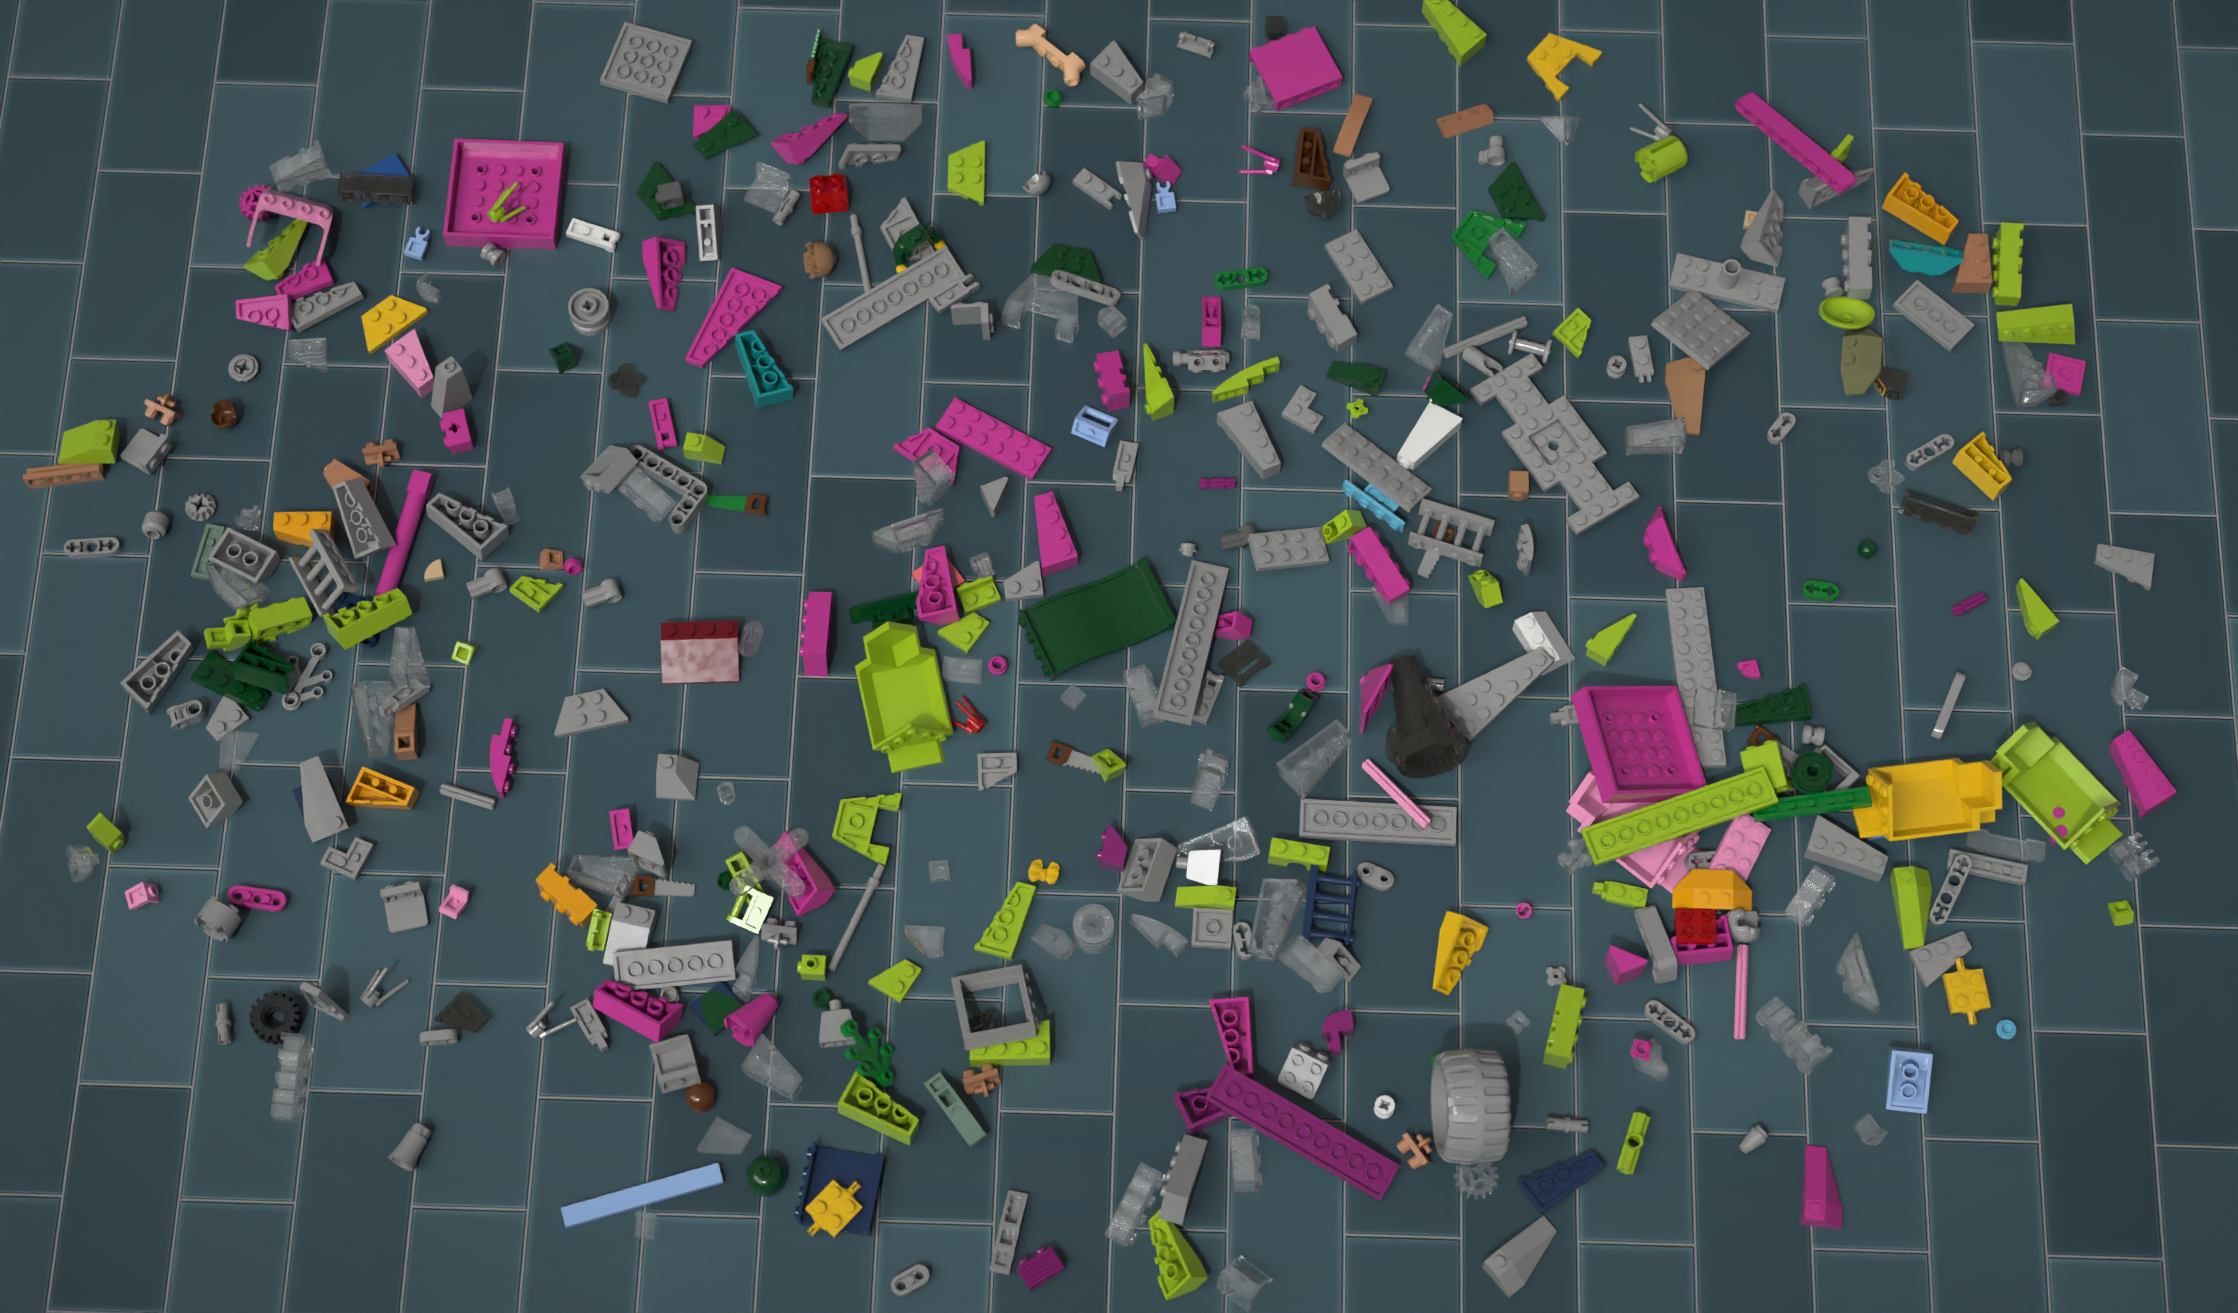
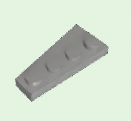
M906 35L894 62L890 66L888 74L884 77L880 89L876 92V98L912 103L924 46V37Z
M355 282L331 288L326 293H314L313 297L306 299L303 297L298 298L296 302L291 303V323L299 333L364 297Z

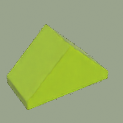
M1110 749L1091 756L1105 783L1123 774L1126 767L1125 762Z

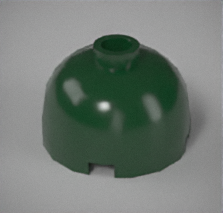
M762 1155L750 1163L746 1172V1180L749 1188L756 1195L771 1197L784 1188L787 1182V1173L784 1165L777 1158L770 1155Z

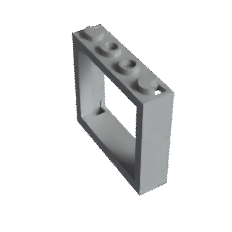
M1022 965L951 978L965 1051L1036 1037L1035 1029L1039 1028L1037 1016L1033 1017V1014L1036 1013L1033 1001H1029L1032 998L1030 986L1026 987V984L1029 983L1028 974H1023ZM1019 983L1027 1023L970 1033L962 993Z

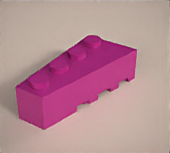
M1050 491L1035 496L1034 503L1042 577L1077 566L1078 555L1053 492Z
M1369 526L1350 537L1347 551L1350 555L1354 553L1355 562L1359 567H1364L1369 581L1376 582L1374 584L1376 590L1389 606L1408 595L1410 584L1400 574L1398 564L1392 562L1388 549L1379 542L1380 538L1377 532L1372 531Z
M809 592L808 599L804 601V610L807 611V614H803L805 630L801 631V641H804V645H800V657H803L805 676L828 677L827 661H829L832 592Z
M2130 730L2112 741L2108 747L2123 776L2125 786L2129 789L2131 800L2138 809L2140 819L2173 798L2177 791Z
M605 980L595 989L593 1008L658 1043L681 1022L683 1004L676 1003L674 1005L668 1003L665 998L659 997V999L649 997L647 992L631 991V987Z
M1249 997L1209 1000L1230 1067L1250 1079H1255L1251 1003Z

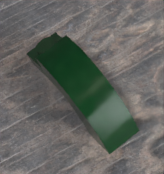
M1302 688L1295 694L1281 717L1270 724L1265 732L1270 734L1273 740L1280 741L1283 744L1287 743L1308 718L1319 698L1305 688Z

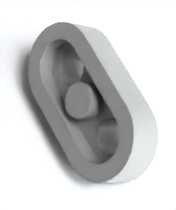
M1368 862L1361 863L1357 867V877L1361 878L1360 882L1380 891H1388L1392 888L1394 877L1389 871ZM1368 869L1370 873L1365 874L1363 870ZM1386 877L1388 880L1383 882L1381 878Z
M915 1265L894 1277L891 1282L893 1293L903 1297L926 1285L930 1278L928 1269L923 1265ZM922 1274L923 1278L918 1280L916 1279V1275ZM904 1284L905 1288L903 1290L898 1289V1285Z

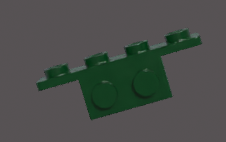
M919 591L850 607L851 623L856 624L871 620L873 630L888 621L901 624L911 623L908 611L917 609L916 599Z

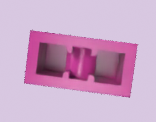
M464 409L442 413L443 421L439 422L442 432H446L447 436L443 438L445 447L450 448L451 454L474 449Z

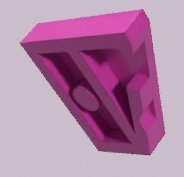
M694 105V140L699 139L700 135L707 133L731 111V106Z

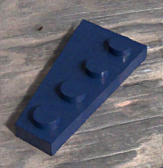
M1591 1151L1566 1163L1558 1164L1543 1172L1517 1180L1516 1184L1540 1215H1542L1604 1170L1605 1166L1596 1154Z

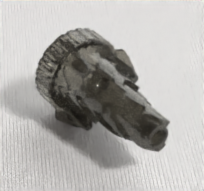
M1417 655L1392 658L1389 664L1393 665L1391 680L1395 690L1392 694L1397 730L1393 728L1387 730V758L1396 765L1399 773L1414 779L1433 777L1454 769L1468 756V748L1463 732L1459 728L1450 725L1443 708L1436 699L1433 688L1429 686L1426 674L1422 673Z

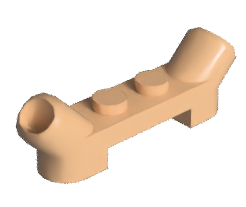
M1033 24L1027 30L1016 31V45L1018 47L1035 48L1040 56H1045L1053 66L1063 70L1066 85L1076 86L1080 83V73L1086 66L1076 54L1072 52L1067 57L1046 40V31L1037 24Z

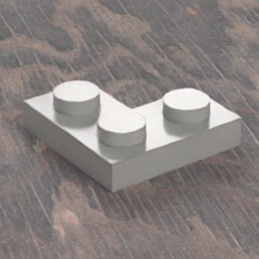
M1300 385L1283 411L1282 417L1314 434L1323 421V416L1309 409L1317 394Z
M355 837L347 854L328 847L320 865L356 881L374 845Z

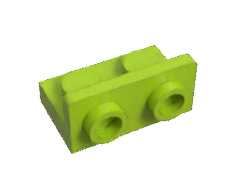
M992 575L981 576L976 581L963 583L957 588V596L966 615L1001 602Z

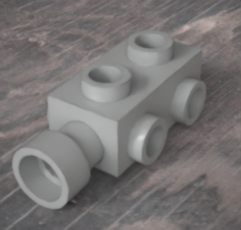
M1194 349L1188 350V353L1173 351V366L1188 364V370H1192V372H1202L1203 370L1220 372L1225 370V364L1229 363V352H1225V350Z

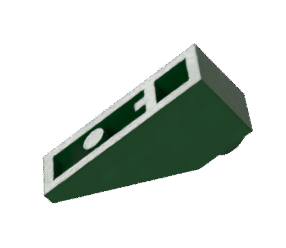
M1333 361L1326 378L1378 398L1385 381L1386 372L1367 365Z

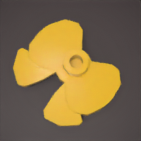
M1035 860L1031 863L1028 870V877L1032 882L1040 879V881H1046L1052 885L1059 878L1060 867L1057 863L1051 862L1047 869H1043L1042 860Z

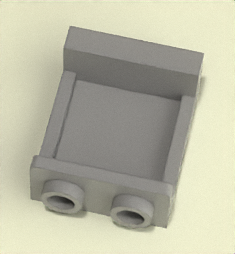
M688 1034L650 1044L662 1094L701 1083Z

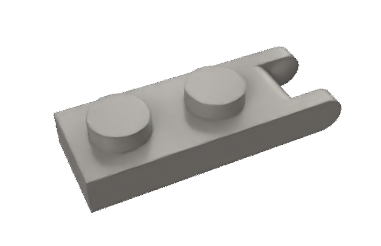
M1085 168L1073 179V184L1109 210L1113 208V205L1109 202L1113 196L1119 200L1122 198L1121 193Z

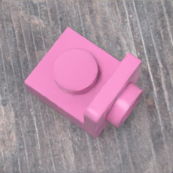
M141 882L125 891L128 906L131 910H136L149 902H160L159 891L156 885L152 883Z

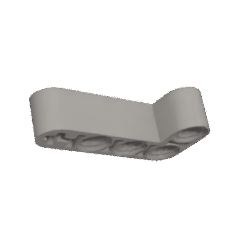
M1652 905L1635 909V920L1652 960V973L1655 983L1658 985L1677 980L1678 966L1676 956L1656 907Z

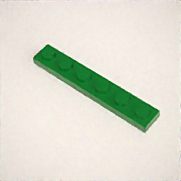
M1866 786L1778 798V804L1752 812L1754 822L1867 808L1872 807L1869 787Z

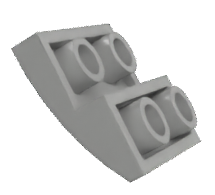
M1528 524L1521 526L1516 542L1519 551L1516 562L1518 569L1527 576L1529 575L1533 559L1534 546L1530 527Z

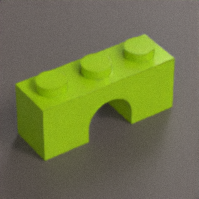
M1272 837L1268 863L1286 867L1289 863H1299L1305 865L1309 871L1311 865H1317L1318 872L1326 873L1330 847Z

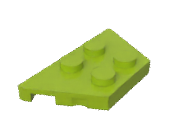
M980 141L948 155V191L959 194L965 199L975 200L979 205L984 206L985 141Z

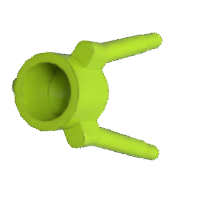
M518 182L507 188L494 206L486 213L494 223L497 224L499 221L504 223L507 219L525 210V206H522L504 215L506 211L501 206L516 188Z

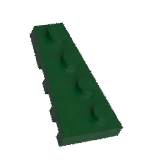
M820 38V47L817 54L818 62L815 69L816 77L813 84L811 101L813 105L830 108L854 47L851 44Z
M211 650L191 675V682L257 712H260L269 700V694L260 687L235 680L234 668Z
M1805 683L1794 689H1785L1779 694H1770L1763 699H1754L1732 707L1735 727L1812 719Z

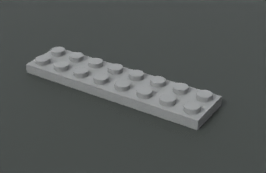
M944 246L821 318V322L838 349L842 351L927 301L930 296L955 280L963 278L965 275L948 248Z
M1301 799L1299 838L1455 846L1457 807L1417 805L1431 819V824L1423 828L1399 804Z

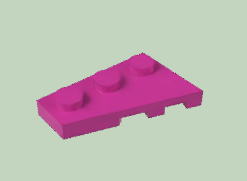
M323 256L320 266H316L317 260L311 264L307 263L300 272L291 274L274 286L277 294H288L292 301L334 285Z

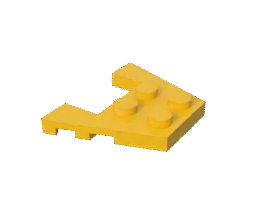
M1549 33L1527 56V61L1536 74L1543 79L1547 89L1551 90L1554 94L1555 100L1559 102L1569 91V87L1556 79L1557 76L1576 56L1590 66H1593L1602 56V52Z

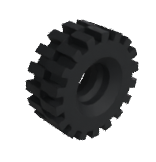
M275 991L271 992L270 996L267 993L264 994V999L258 998L256 1000L258 1004H253L251 1007L253 1012H249V1017L251 1018L249 1020L250 1025L258 1038L262 1039L265 1043L271 1042L272 1045H277V1042H280V1044H285L284 1040L288 1039L291 1041L293 1039L291 1036L293 1034L297 1036L299 1033L297 1029L302 1027L300 1022L303 1020L301 1009L288 994L287 996L283 992L277 994ZM274 1012H281L284 1015L283 1022L277 1026L271 1025L269 1023L270 1015Z

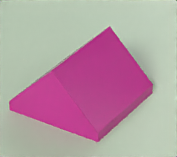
M1610 945L1604 961L1615 985H1619L1640 977L1648 960Z

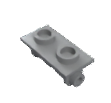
M1184 31L1180 32V40L1177 47L1211 58L1217 43L1211 39L1207 40Z

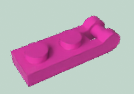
M667 398L649 401L659 451L664 450L665 447H677ZM669 435L670 439L662 440V436Z

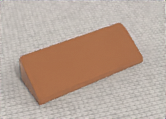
M1485 103L1438 118L1436 122L1442 136L1448 138L1494 123L1493 111Z

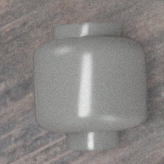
M161 511L148 512L143 520L142 531L150 539L164 537L169 525V519Z

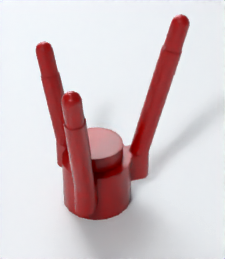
M962 696V700L971 712L959 701H956V704L969 716L966 721L968 726L950 718L951 724L966 730L969 734H972V732L978 734L986 725L985 719L978 714L966 697Z

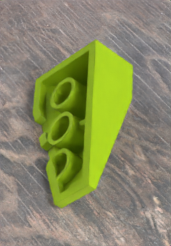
M1914 866L1893 868L1889 877L1903 949H1918L1923 947L1925 943L1932 894L1929 871Z

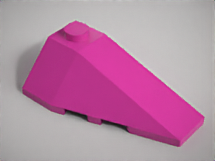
M832 114L816 121V125L801 127V132L794 134L789 132L770 143L787 163L800 165L847 118V114Z
M654 237L642 242L643 261L657 309L672 312L675 309L678 296V282L682 278L680 274L681 268L685 265L686 260L685 242Z
M945 546L927 549L922 567V578L919 583V594L916 599L919 620L938 625L958 622L960 618Z
M785 831L775 845L780 865L785 870L786 877H784V881L789 886V901L797 916H801L825 904L835 892V888L828 876L789 831Z
M1806 1145L1800 1224L1841 1230L1843 1209L1827 1149Z

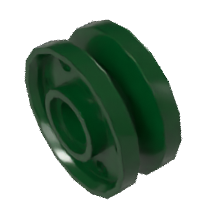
M1806 752L1796 758L1790 769L1789 779L1792 786L1803 795L1821 793L1826 790L1833 777V768L1831 762L1824 755L1817 752ZM1807 771L1813 772L1815 776L1808 775Z

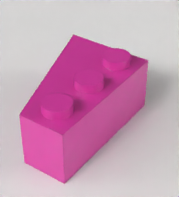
M1118 350L1096 354V361L1093 364L1095 373L1099 372L1100 378H1097L1099 389L1103 390V394H1101L1103 406L1106 405L1108 412L1130 408L1129 387H1126V376L1123 374V366Z

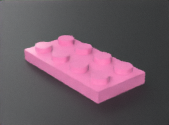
M1748 814L1732 819L1707 869L1733 870L1745 883L1771 829L1761 822H1754L1753 817Z

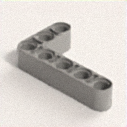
M640 445L632 446L629 451L634 457L642 455L640 458H636L638 463L634 466L635 468L683 496L671 512L669 522L674 533L681 534L685 532L708 501L709 493L706 484ZM651 464H657L656 467H649ZM667 473H673L669 477L665 476ZM683 482H688L685 486L680 485ZM698 491H703V492H704V493L701 494V495H697V494H696ZM687 506H693L691 509H685ZM677 520H681V521H682L680 524H675V523H674V522L677 521Z

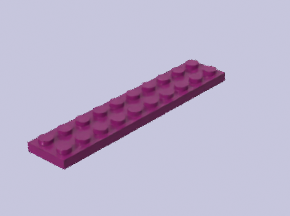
M1226 1064L1222 1066L1204 1098L1209 1103L1378 1201H1381L1400 1166Z

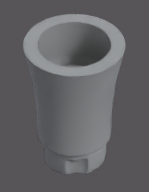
M414 1124L396 1149L388 1156L389 1159L399 1167L413 1171L427 1143V1139L431 1135V1131L421 1124Z

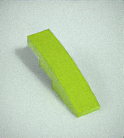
M1278 356L1259 362L1227 379L1212 391V402L1215 403L1248 394L1249 386L1263 383L1264 375L1279 371L1280 361Z

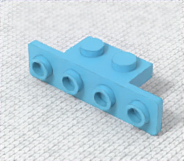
M1348 480L1343 482L1342 489L1348 497L1356 499L1363 508L1370 509L1378 519L1385 520L1392 529L1398 530L1401 533L1404 531L1405 522L1394 515L1400 508L1397 503L1372 484H1369L1364 491H1361Z

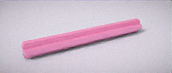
M1370 759L1362 763V768L1423 828L1431 824V819Z
M1739 944L1737 947L1734 1038L1737 1040H1744L1746 1037L1748 945Z

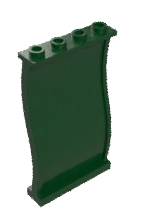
M1144 557L1137 560V563L1106 578L1062 592L1025 610L1020 609L1019 617L1017 618L1020 627L1025 628L1027 632L1025 636L1028 643L1033 644L1035 648L1033 652L1037 661L1041 660L1043 664L1041 666L1045 677L1048 676L1050 681H1054L1057 676L1082 664L1140 644L1167 630L1171 631L1175 629L1176 619Z

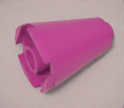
M762 994L724 1018L727 1030L729 1028L732 1029L734 1032L732 1036L739 1043L746 1047L750 1045L753 1047L776 1012L778 1000L772 994Z

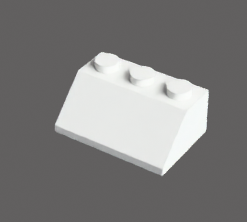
M1546 611L1530 612L1514 621L1512 630L1527 654L1541 648L1554 661L1541 676L1575 659Z

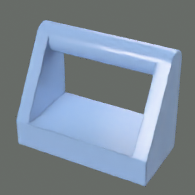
M1085 405L1075 417L1071 433L1105 447L1117 427L1119 419ZM1086 414L1110 423V426H1103L1084 417Z

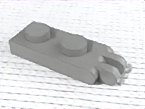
M1647 335L1628 337L1634 377L1639 378V383H1644L1643 376H1646V381L1649 383L1651 382V375H1654Z

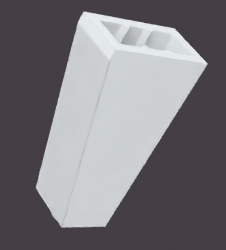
M1429 402L1399 451L1397 462L1404 468H1409L1413 471L1461 428L1463 418Z

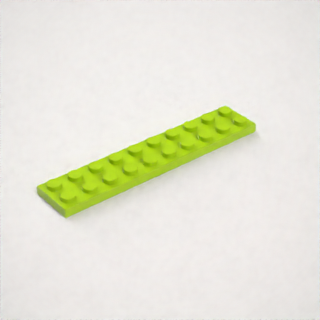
M1763 766L1583 828L1580 832L1596 867L1683 837L1692 832H1697L1778 804L1779 801Z

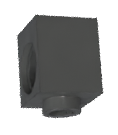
M679 181L657 185L659 193H655L657 203L662 204L663 210L684 206Z

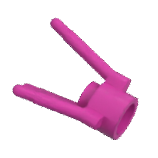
M1241 145L1242 149L1265 158L1263 167L1266 170H1239V173L1272 175V172L1277 173L1280 158L1268 156L1250 147Z

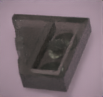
M460 992L434 1018L438 1023L474 1034L490 1020L463 992Z

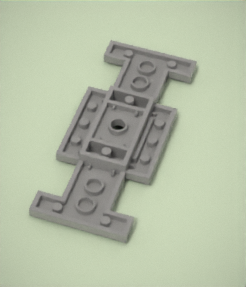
M1531 353L1495 374L1493 378H1488L1470 389V393L1480 406L1494 398L1498 399L1515 422L1513 426L1502 431V436L1544 492L1556 485H1562L1580 510L1566 519L1567 524L1578 536L1638 500L1639 495L1629 482L1614 491L1593 464L1605 457L1607 452L1565 396L1550 404L1546 402L1529 379L1542 371L1543 368ZM1556 444L1558 449L1551 450L1548 445Z

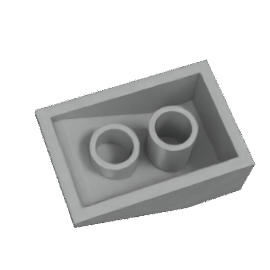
M617 902L611 921L603 964L614 966L613 952L649 948L658 919L655 910Z

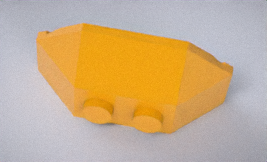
M1693 869L1672 889V908L1742 909L1744 911H1752V890L1733 870Z

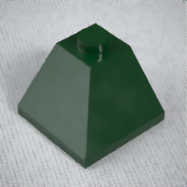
M1436 370L1432 373L1424 390L1427 395L1426 399L1433 405L1438 403L1440 406L1467 403L1469 401L1465 393Z

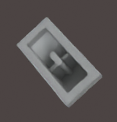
M1007 477L980 486L983 500L990 515L994 518L1009 487V478Z

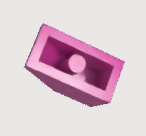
M1238 611L1218 615L1213 637L1235 641L1250 638L1253 620Z

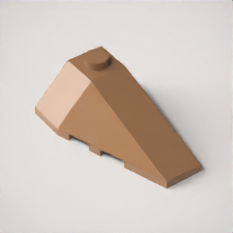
M1691 357L1666 364L1665 384L1668 387L1670 401L1673 404L1680 434L1699 436L1705 368Z

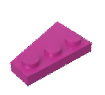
M283 294L236 300V319L292 332L290 295Z

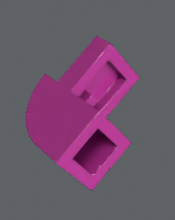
M1351 1010L1333 1013L1323 1024L1321 1039L1329 1038L1327 1039L1328 1051H1332L1333 1057L1341 1056L1342 1050L1339 1037L1353 1035L1354 1025Z

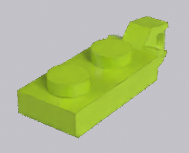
M1604 881V883L1594 882L1592 893L1602 895L1601 898L1605 899V902L1639 909L1645 907L1648 889Z

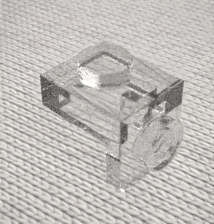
M425 272L416 283L418 294L428 302L433 301L438 304L441 300L439 289L430 286V275Z
M1866 1112L1851 1125L1862 1141L1868 1145L1880 1144L1888 1134L1886 1129H1881L1870 1113Z

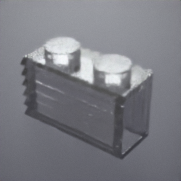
M944 656L943 681L981 684L983 673L981 659L978 660L976 658L974 660V658Z

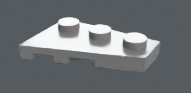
M1964 931L1912 950L1909 952V956L1927 989L1936 979L1956 964L1955 959L1963 958L1971 951L1972 947Z

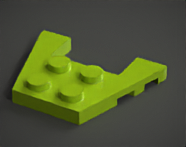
M902 793L841 800L832 838L882 866H886L890 851L889 847L870 844L878 809L899 812Z

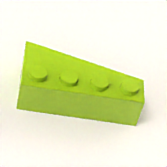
M1423 0L1422 13L1433 29H1436L1442 42H1445L1451 55H1454L1460 67L1485 46L1487 34L1450 1Z
M2001 222L1995 238L1991 240V249H1994V254H1992L1991 265H1994V270L1992 271V281H1994L1992 298H1995V305L2017 306L2021 298L2022 274H2018V272L2021 271L2022 257L2019 256L2023 247V239L2019 238L2024 230L2023 223Z
M2072 304L1996 312L1999 341L2075 344Z
M1561 984L1542 1064L1566 1069L1568 1063L1572 1064L1574 1052L1571 1051L1573 1045H1576L1578 1038L1576 1028L1577 1026L1580 1027L1583 1016L1580 1015V1009L1585 1007L1587 999L1586 996H1583L1585 989Z

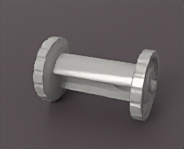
M1513 331L1512 338L1509 340L1508 354L1511 355L1514 349L1542 355V363L1547 362L1548 355L1551 354L1552 339H1548L1546 345L1517 338V331Z

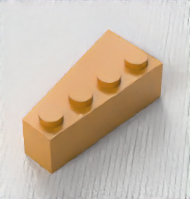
M1904 172L1887 194L1882 209L1943 245L1953 235L1959 222L1942 205L1939 206L1934 201L1935 198L1923 192L1917 182H1912L1906 172Z

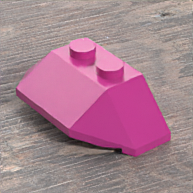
M1660 506L1655 511L1645 530V534L1642 537L1645 547H1648L1650 552L1649 560L1651 564L1654 563L1656 570L1678 581H1684L1686 570L1681 561L1663 509Z

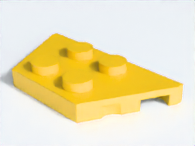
M390 295L362 315L369 353L373 354L427 315V309Z

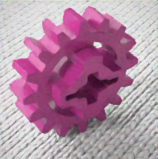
M255 184L254 189L248 187V192H242L244 197H239L240 210L247 220L254 218L258 204L256 201L259 200L262 191L266 190L264 184L261 187ZM262 211L258 219L264 222V218L270 220V215H276V213Z

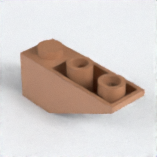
M416 704L408 705L396 712L394 747L399 761L418 759Z

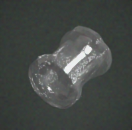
M730 782L719 784L717 793L719 794L720 802L725 805L732 804L736 799L733 785Z

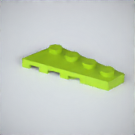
M1021 882L1015 884L1004 901V905L994 916L993 922L989 928H986L979 943L977 942L975 945V951L1008 960L1013 959L1037 890L1036 886Z

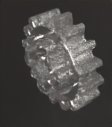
M1492 1162L1479 1164L1459 1163L1461 1167H1456L1455 1171L1458 1173L1454 1175V1179L1459 1180L1455 1186L1462 1187L1460 1193L1466 1191L1467 1198L1472 1194L1475 1200H1477L1478 1195H1481L1484 1199L1486 1192L1492 1194V1188L1497 1186V1183L1494 1181L1499 1178V1175L1494 1174L1497 1168H1491ZM1484 1168L1487 1170L1489 1176L1485 1174ZM1475 1174L1479 1175L1477 1180L1473 1179ZM1463 1177L1467 1180L1469 1186L1466 1185V1183L1463 1180ZM1480 1186H1483V1187H1484V1188H1482V1189H1475V1188L1480 1187Z

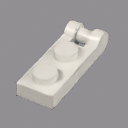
M572 218L566 231L567 237L604 248L608 252H614L615 244L621 237L618 232ZM605 237L610 238L609 241H605Z

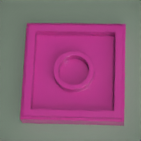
M2049 353L2042 388L2079 396L2086 361Z

